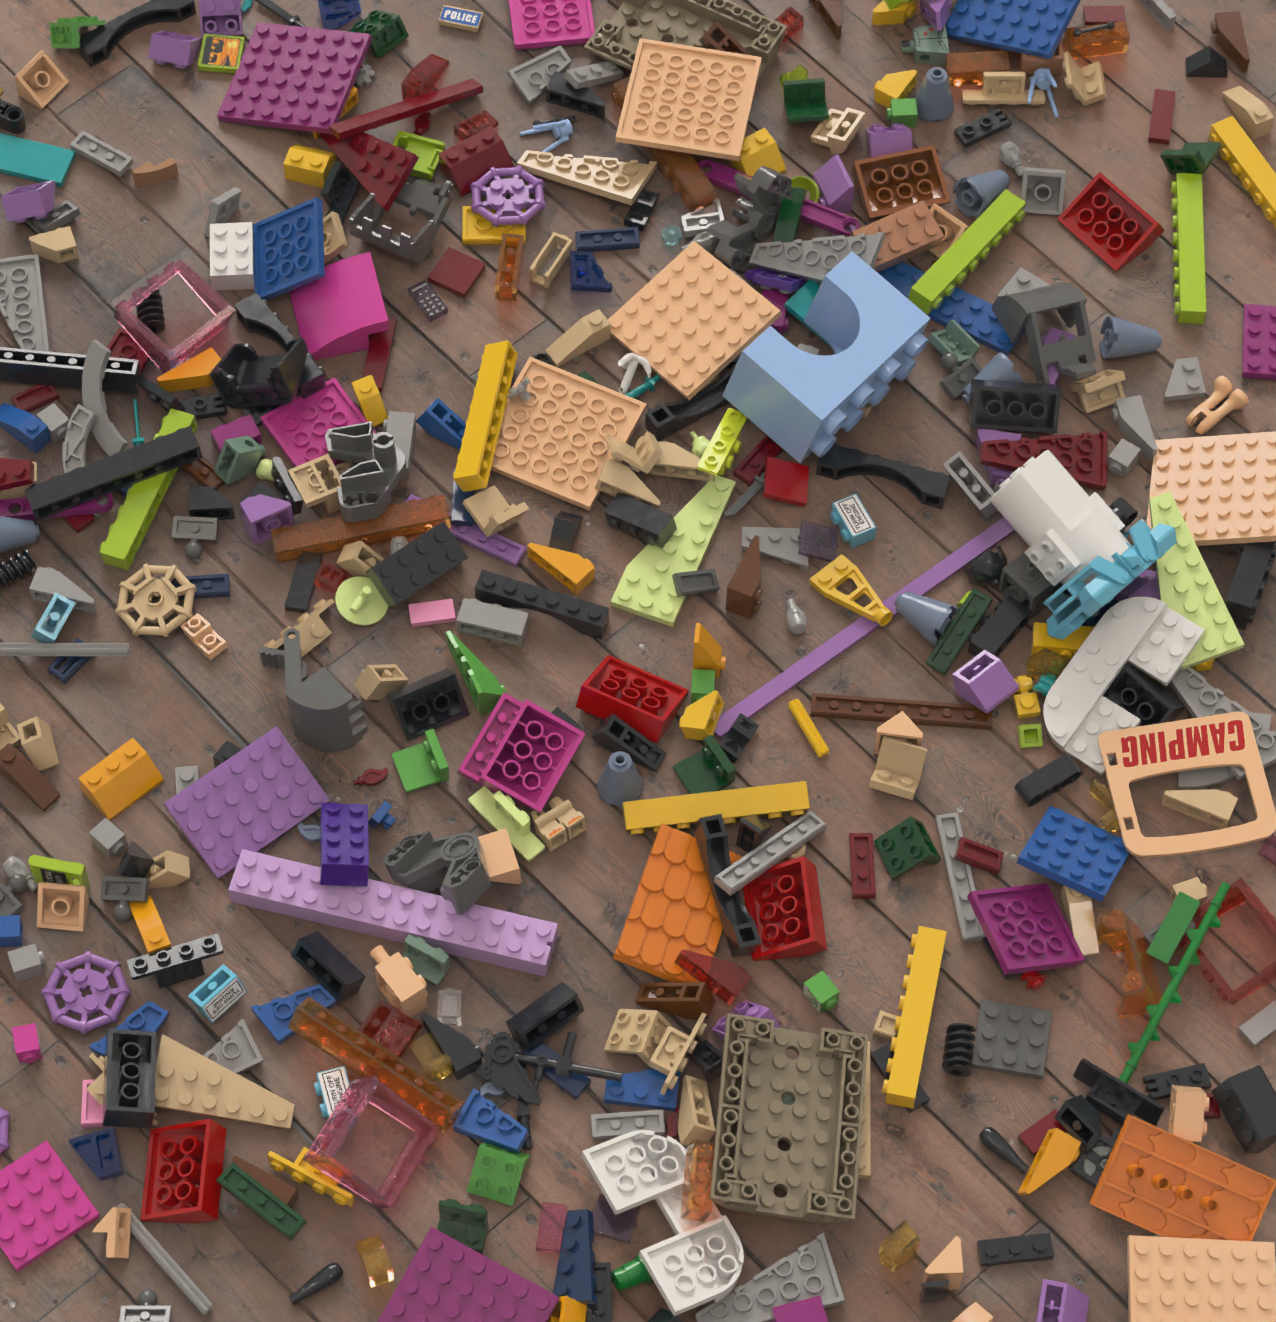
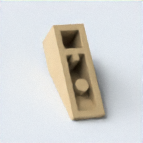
M1241 86L1222 92L1223 98L1252 140L1271 132L1274 116L1264 102Z
M598 309L576 322L545 350V353L550 356L551 361L558 367L611 338V323Z
M657 441L663 454L650 470V475L714 482V475L697 469L700 458L675 443Z
M607 458L595 489L613 497L619 492L651 507L659 508L661 503L659 499L628 466L616 459Z
M1217 789L1168 790L1164 792L1161 805L1217 828L1224 829L1228 826L1238 798L1227 791Z
M1063 885L1060 896L1067 924L1083 956L1098 955L1099 947L1091 897Z
M685 1075L683 1078L678 1119L680 1144L702 1151L716 1132L707 1082Z

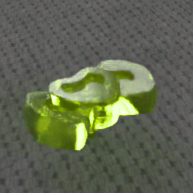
M798 65L791 71L782 73L779 78L780 85L783 87V81L808 79V70L804 66Z

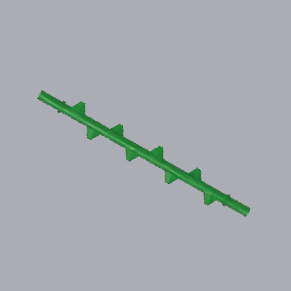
M1222 882L1213 901H1210V906L1198 929L1186 930L1185 933L1191 943L1179 965L1168 967V972L1172 979L1158 1005H1147L1145 1007L1151 1019L1138 1043L1129 1042L1127 1045L1131 1057L1126 1061V1066L1119 1078L1124 1083H1128L1134 1070L1137 1069V1064L1149 1041L1160 1040L1156 1028L1169 1003H1181L1182 999L1177 992V988L1189 965H1199L1200 960L1196 952L1209 927H1221L1222 924L1216 914L1222 907L1221 904L1231 887L1230 884Z

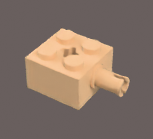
M382 945L375 947L370 952V956L378 964L375 966L377 987L402 1020L406 1021L427 1007L426 997L428 993L425 988L427 984L420 974L416 975L412 970L413 965L407 957L403 958L399 952L390 957Z
M1171 1085L1167 1132L1192 1143L1195 1141L1202 1142V1136L1207 1134V1121H1204V1112L1209 1110V1097L1206 1096V1093L1201 1088Z

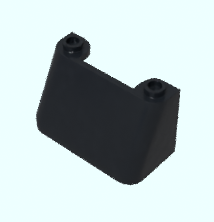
M303 337L291 339L287 344L288 352L280 355L258 356L251 345L246 343L234 344L209 373L226 405L231 408H245L291 403L297 395L308 354V347Z

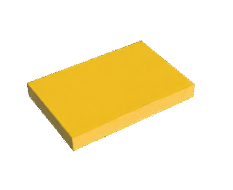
M463 206L462 245L526 244V225L511 224L495 227L493 223L478 213H474L471 206ZM525 207L522 209L523 213L526 212ZM488 209L494 215L496 214V211L494 209H492V211Z

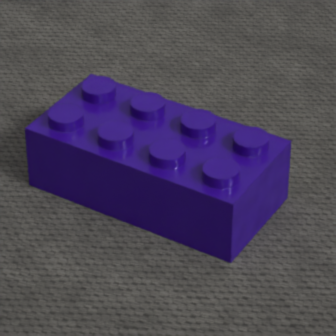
M321 803L320 885L367 887L369 872L368 805Z

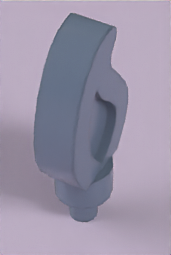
M299 822L298 830L305 840L314 843L320 841V827L318 825H303L302 822Z
M492 1081L487 1082L480 1090V1095L483 1097L487 1095L502 1097L506 1093L505 1089L503 1092L496 1088Z

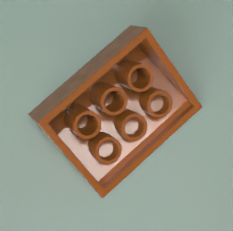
M935 145L858 160L853 163L851 174L856 191L869 220L889 216L923 200L928 208L932 207L934 203L939 206L951 202Z

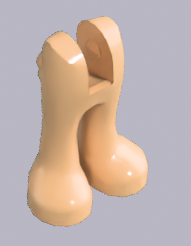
M1219 376L1214 381V393L1188 415L1185 422L1191 427L1203 418L1204 420L1198 425L1196 432L1200 435L1204 434L1233 410L1242 409L1249 403L1248 397L1240 389L1233 391L1231 382L1226 377ZM1228 398L1218 409L1211 411L1216 405Z

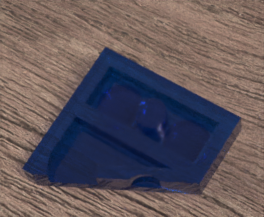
M317 0L323 29L337 30L361 14L359 0Z
M570 250L571 290L611 293L612 284L611 282L608 283L603 276L604 271L596 263V258L592 252Z
M114 1127L69 1139L71 1146L100 1181L124 1174L117 1133Z

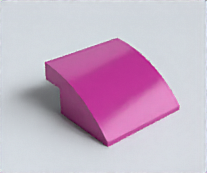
M370 252L324 267L325 277L289 291L300 338L303 337L308 347V352L313 356L314 360L368 350V334L389 330L388 317Z
M503 693L457 773L482 787L485 786L493 793L500 790L504 795H509L514 803L540 813L586 733L527 699L522 703Z

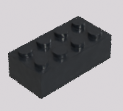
M971 379L967 422L970 428L1057 433L1061 389L1057 384Z
M442 521L367 570L366 573L391 609L468 557L446 523Z
M1276 541L1246 543L1225 600V605L1236 628L1245 630L1247 623L1252 624L1270 570L1275 561Z
M108 1029L105 1043L102 1126L152 1128L155 1114L157 1032Z

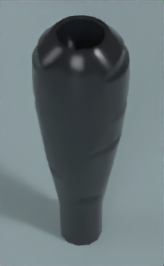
M986 1127L979 1134V1140L985 1147L1016 1167L1022 1174L1028 1170L1029 1166L1021 1160L998 1131L992 1127Z
M337 1262L326 1265L298 1291L290 1295V1301L295 1305L302 1299L339 1281L343 1277L344 1271Z

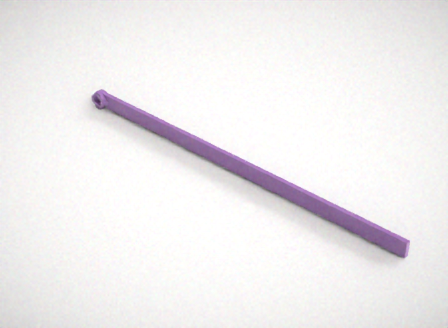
M1003 517L882 602L883 605L893 612V617H895L899 613L896 611L894 603L900 593L904 594L908 591L921 596L926 595L959 572L964 566L969 565L970 562L1016 532V530ZM862 616L722 714L714 734L721 739L726 735L740 713L750 719L878 629L880 625Z

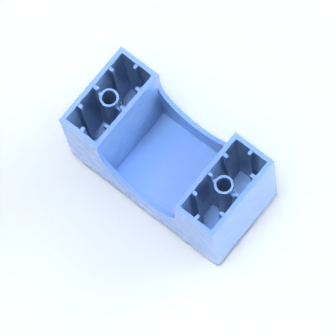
M851 251L825 275L804 319L806 324L828 342L835 354L814 355L804 352L792 345L773 327L769 326L742 351L722 396L799 463L812 452L821 458L836 442L837 438L834 434L840 428L849 432L863 416L864 412L861 409L867 403L875 407L889 392L891 387L888 383L894 377L901 382L914 369L917 364L914 358L920 354L929 342V339L922 333L930 317Z

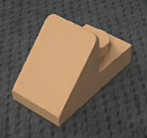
M113 1207L92 1231L107 1233L106 1257L129 1258L131 1209Z

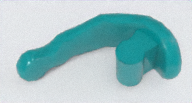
M1060 659L1052 660V667L1048 669V673L1045 676L1041 675L1038 684L1033 686L1034 692H1040L1045 697L1047 696L1058 677V671L1064 666L1063 661Z

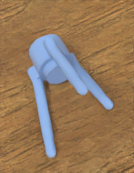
M1039 68L1034 72L1033 77H1030L1027 103L1030 104L1032 101L1035 85L1041 90L1046 89L1054 117L1057 118V108L1050 89V84L1054 88L1057 87V84L1051 75L1050 69Z
M565 119L559 122L534 125L533 129L519 133L520 136L552 130L555 138L559 137L560 139L542 151L550 152L560 144L569 141L568 136L573 134V129L570 121Z

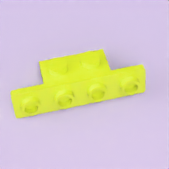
M732 408L727 409L698 463V470L715 476L718 474L723 476L726 469L732 467L734 454H738L742 446V442L739 441L740 433L748 419L743 413Z

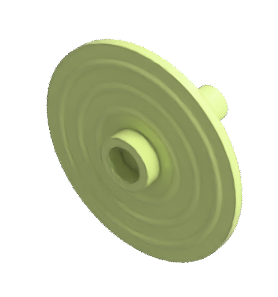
M358 576L345 580L339 586L335 595V603L339 613L347 621L356 625L367 626L375 624L384 617L388 609L387 603L371 579Z

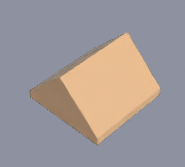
M41 50L14 77L18 95L40 109L69 82L44 50Z
M934 203L930 212L944 237L937 247L929 251L940 258L968 229V226Z
M901 711L877 728L874 754H879L884 736L921 747L923 733Z
M506 828L479 836L478 839L484 851L490 881L518 885L522 883L520 868Z
M39 882L37 927L83 932L90 901L86 886Z
M956 1236L924 1270L922 1283L949 1280V1290H959L963 1276L961 1239Z

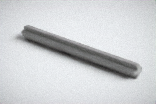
M0 643V656H129L130 654L128 643Z
M124 1203L116 1206L117 1208H128ZM131 1212L130 1232L203 1315L209 1313L213 1309L209 1299Z

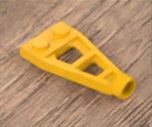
M843 554L809 579V584L824 597L873 622H877L880 626L887 625L893 617V612L883 605L858 567ZM847 579H852L857 589L851 594L845 595L836 590ZM863 594H866L872 602L866 607H862L854 601Z

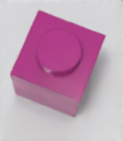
M36 1023L13 1027L12 1033L19 1063H33L37 1059L43 1058Z

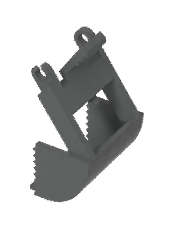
M426 179L414 180L412 185L404 183L394 202L410 208V216H414L416 212L433 218L428 220L427 224L423 226L422 230L420 229V232L417 233L412 241L411 236L405 233H401L400 237L393 234L392 228L384 224L382 229L378 227L386 210L378 203L373 213L375 194L372 192L359 205L356 211L351 214L349 218V233L356 238L414 263H420L431 254L432 241L453 200L449 196L453 184H451V181L446 180L442 187Z
M1069 282L1055 283L1000 296L991 307L995 317L1000 321L1012 343L1016 342L1025 325L1037 383L1049 384L1047 367L1054 365L1057 366V371L1074 379L1096 375V369L1092 365V362L1096 361L1085 308L1087 298L1075 285ZM1057 310L1068 328H1072L1076 324L1078 337L1066 339V335L1062 334L1059 342L1042 345L1036 314Z
M290 628L284 632V651L260 646L259 654L263 667L268 665L269 668L285 669L286 698L295 736L299 740L319 750L339 751L347 749L363 739V735L368 732L367 726L364 724L356 730L354 727L365 720L364 713L361 712L349 719L350 716L363 708L362 702L358 700L347 707L353 701L351 693H348V690L341 686V682H338L334 675H330V671H327L326 667H323L309 678L307 677L305 661H302L301 666L300 634L297 629ZM291 634L296 635V637L293 639L288 638V636Z

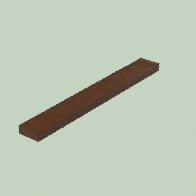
M812 693L810 717L887 722L903 711L917 725L992 730L993 710L985 713L974 705Z

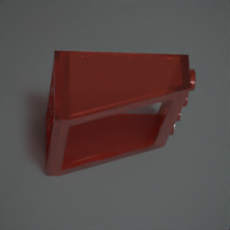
M1239 878L1231 884L1221 904L1222 907L1216 914L1219 918L1240 904L1245 903L1276 942L1275 918L1243 878ZM1214 897L1197 909L1192 919L1196 925L1195 929H1198L1210 906V901H1213ZM1187 935L1182 937L1179 943L1181 947L1186 946L1188 948L1191 943ZM1198 948L1196 952L1200 965L1204 969L1202 972L1204 977L1210 984L1214 982L1219 988L1216 992L1224 1002L1229 1000L1232 1005L1276 979V961H1274L1233 991L1201 949Z

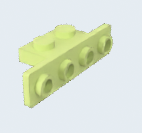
M484 786L468 799L469 804L496 831L506 828L512 847L526 861L530 862L545 850V845L530 831V817L525 811H520L515 806L513 799L509 795H504L500 790L493 795Z

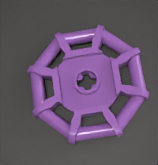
M518 165L513 168L491 167L485 175L470 186L473 203L471 209L474 213H478L493 223L495 227L511 224L526 225L529 219L540 210H544L546 206L543 194L544 182L542 179H537L525 171L523 166ZM501 176H514L510 179H500ZM521 178L530 184L526 186ZM493 180L488 188L485 187L489 181ZM535 193V199H529V194ZM510 195L511 197L510 199H506V197L504 196ZM481 196H487V201L481 202ZM524 207L525 209L529 207V209L525 213L522 212V209ZM488 209H490L491 211L492 209H494L496 211V214L494 215Z
M86 951L85 954L64 962L58 961L47 985L41 990V995L45 998L52 1016L51 1021L54 1024L60 1023L81 1031V1034H87V1031L111 1022L115 1023L127 997L131 995V989L128 988L120 968L121 964L118 961L113 962L92 954L91 951ZM85 964V969H77L72 974L69 972V969ZM92 964L105 968V972L102 974L92 970ZM61 976H63L66 981L62 989H55ZM114 976L118 987L111 989L108 980ZM90 989L92 995H87L84 998L81 991ZM111 997H116L111 1009L107 1008ZM55 998H63L65 1007L59 1009ZM96 1012L98 1014L103 1013L102 1016L88 1021V1018L92 1016L91 1014ZM72 1013L80 1016L81 1021L68 1017V1015Z

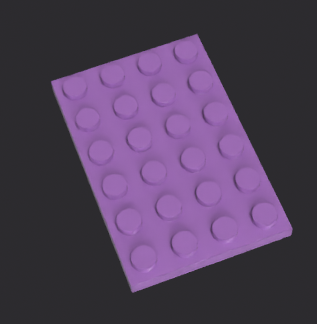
M276 726L166 801L163 805L218 880L237 866L242 849L253 852L260 851L299 822L319 810L321 803H329L330 799Z

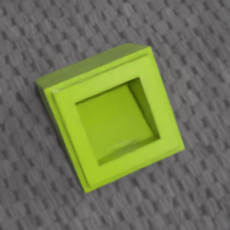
M1040 723L1016 725L1020 748L1043 746Z

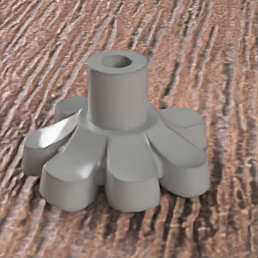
M361 65L355 80L356 86L362 87L363 82L367 86L372 84L371 78L375 77V72L371 70L370 65Z
M525 377L517 385V388H511L509 390L510 394L507 397L512 399L515 396H520L526 402L531 397L526 391L527 385L530 383L529 378Z

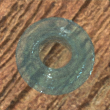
M668 225L663 228L661 237L666 244L676 245L682 239V230L678 226Z

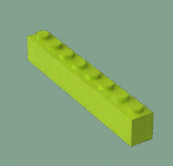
M1177 173L1175 181H1171V194H1174V198L1171 200V211H1175L1171 222L1172 228H1175V232L1172 234V245H1176L1172 255V261L1176 262V267L1173 268V279L1177 280V284H1174L1173 296L1177 297V302L1174 303V314L1178 315V323L1204 324L1206 316L1202 174Z
M1005 189L911 287L908 299L927 315L933 309L937 310L942 304L943 298L945 296L949 297L952 294L957 283L961 284L965 280L967 273L975 270L981 258L984 260L990 253L991 248L998 246L1004 234L1008 235L1011 232L1014 223H1019L1026 213L1024 212L1026 202Z
M170 409L168 415L164 416L162 427L159 433L155 434L153 440L159 436H165L180 428L191 426L195 434L198 428L195 415ZM178 468L133 484L128 489L126 500L118 509V517L115 523L110 525L109 535L100 546L99 552L104 564L129 570Z

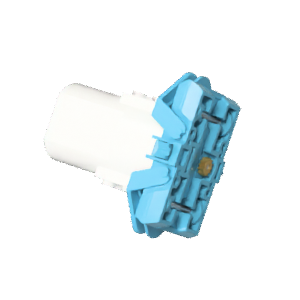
M1050 450L1044 451L1036 459L1031 457L1021 468L1019 467L1009 476L1010 478H1007L999 485L1000 489L990 499V502L1029 545L1030 548L1024 553L1029 557L1030 561L1036 565L1053 586L1059 582L1062 583L1063 586L1043 604L1047 605L1053 612V615L1046 620L1048 635L1063 640L1074 630L1081 627L1089 617L1109 603L1114 596L1132 583L1136 577L1157 559L1164 556L1177 543L1176 532L1173 526L1159 523L1151 529L1143 518L1126 533L1122 534L1120 530L1125 525L1119 517L1115 515L1096 492L1089 496ZM1130 534L1134 542L1132 545L1126 539ZM1067 589L1072 596L1069 597L1062 592Z

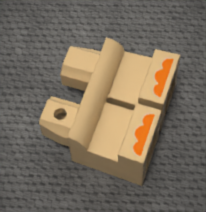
M558 796L551 799L548 803L551 810L547 813L543 810L540 813L536 811L531 812L536 834L550 852L568 842V839L571 840L587 830L585 816L580 811L577 812L569 800L563 801Z

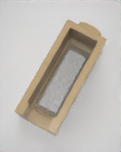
M553 232L529 268L530 281L549 289L551 282L573 252L572 239H569L566 235Z

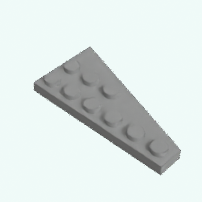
M876 232L873 235L863 233L851 237L841 235L812 238V240L807 241L798 239L781 243V241L756 243L749 263L751 266L822 283L825 275L851 251L873 268L886 234L884 232Z
M33 254L0 259V313L20 349L50 351L39 255Z
M1191 667L1184 670L1180 668L1169 684L1193 718L1232 712L1246 713L1251 721L1263 768L1276 763L1275 731H1270L1262 724L1260 719L1236 701L1232 702L1224 696L1223 691L1219 688L1215 689L1205 681L1206 678ZM1228 766L1238 781L1246 778L1245 772L1241 767Z
M824 1232L807 1245L804 1244L799 1247L793 1254L782 1258L763 1270L749 1282L738 1286L722 1300L713 1302L695 1314L696 1322H770L772 1307L819 1295L821 1296L824 1308L844 1304L845 1299Z

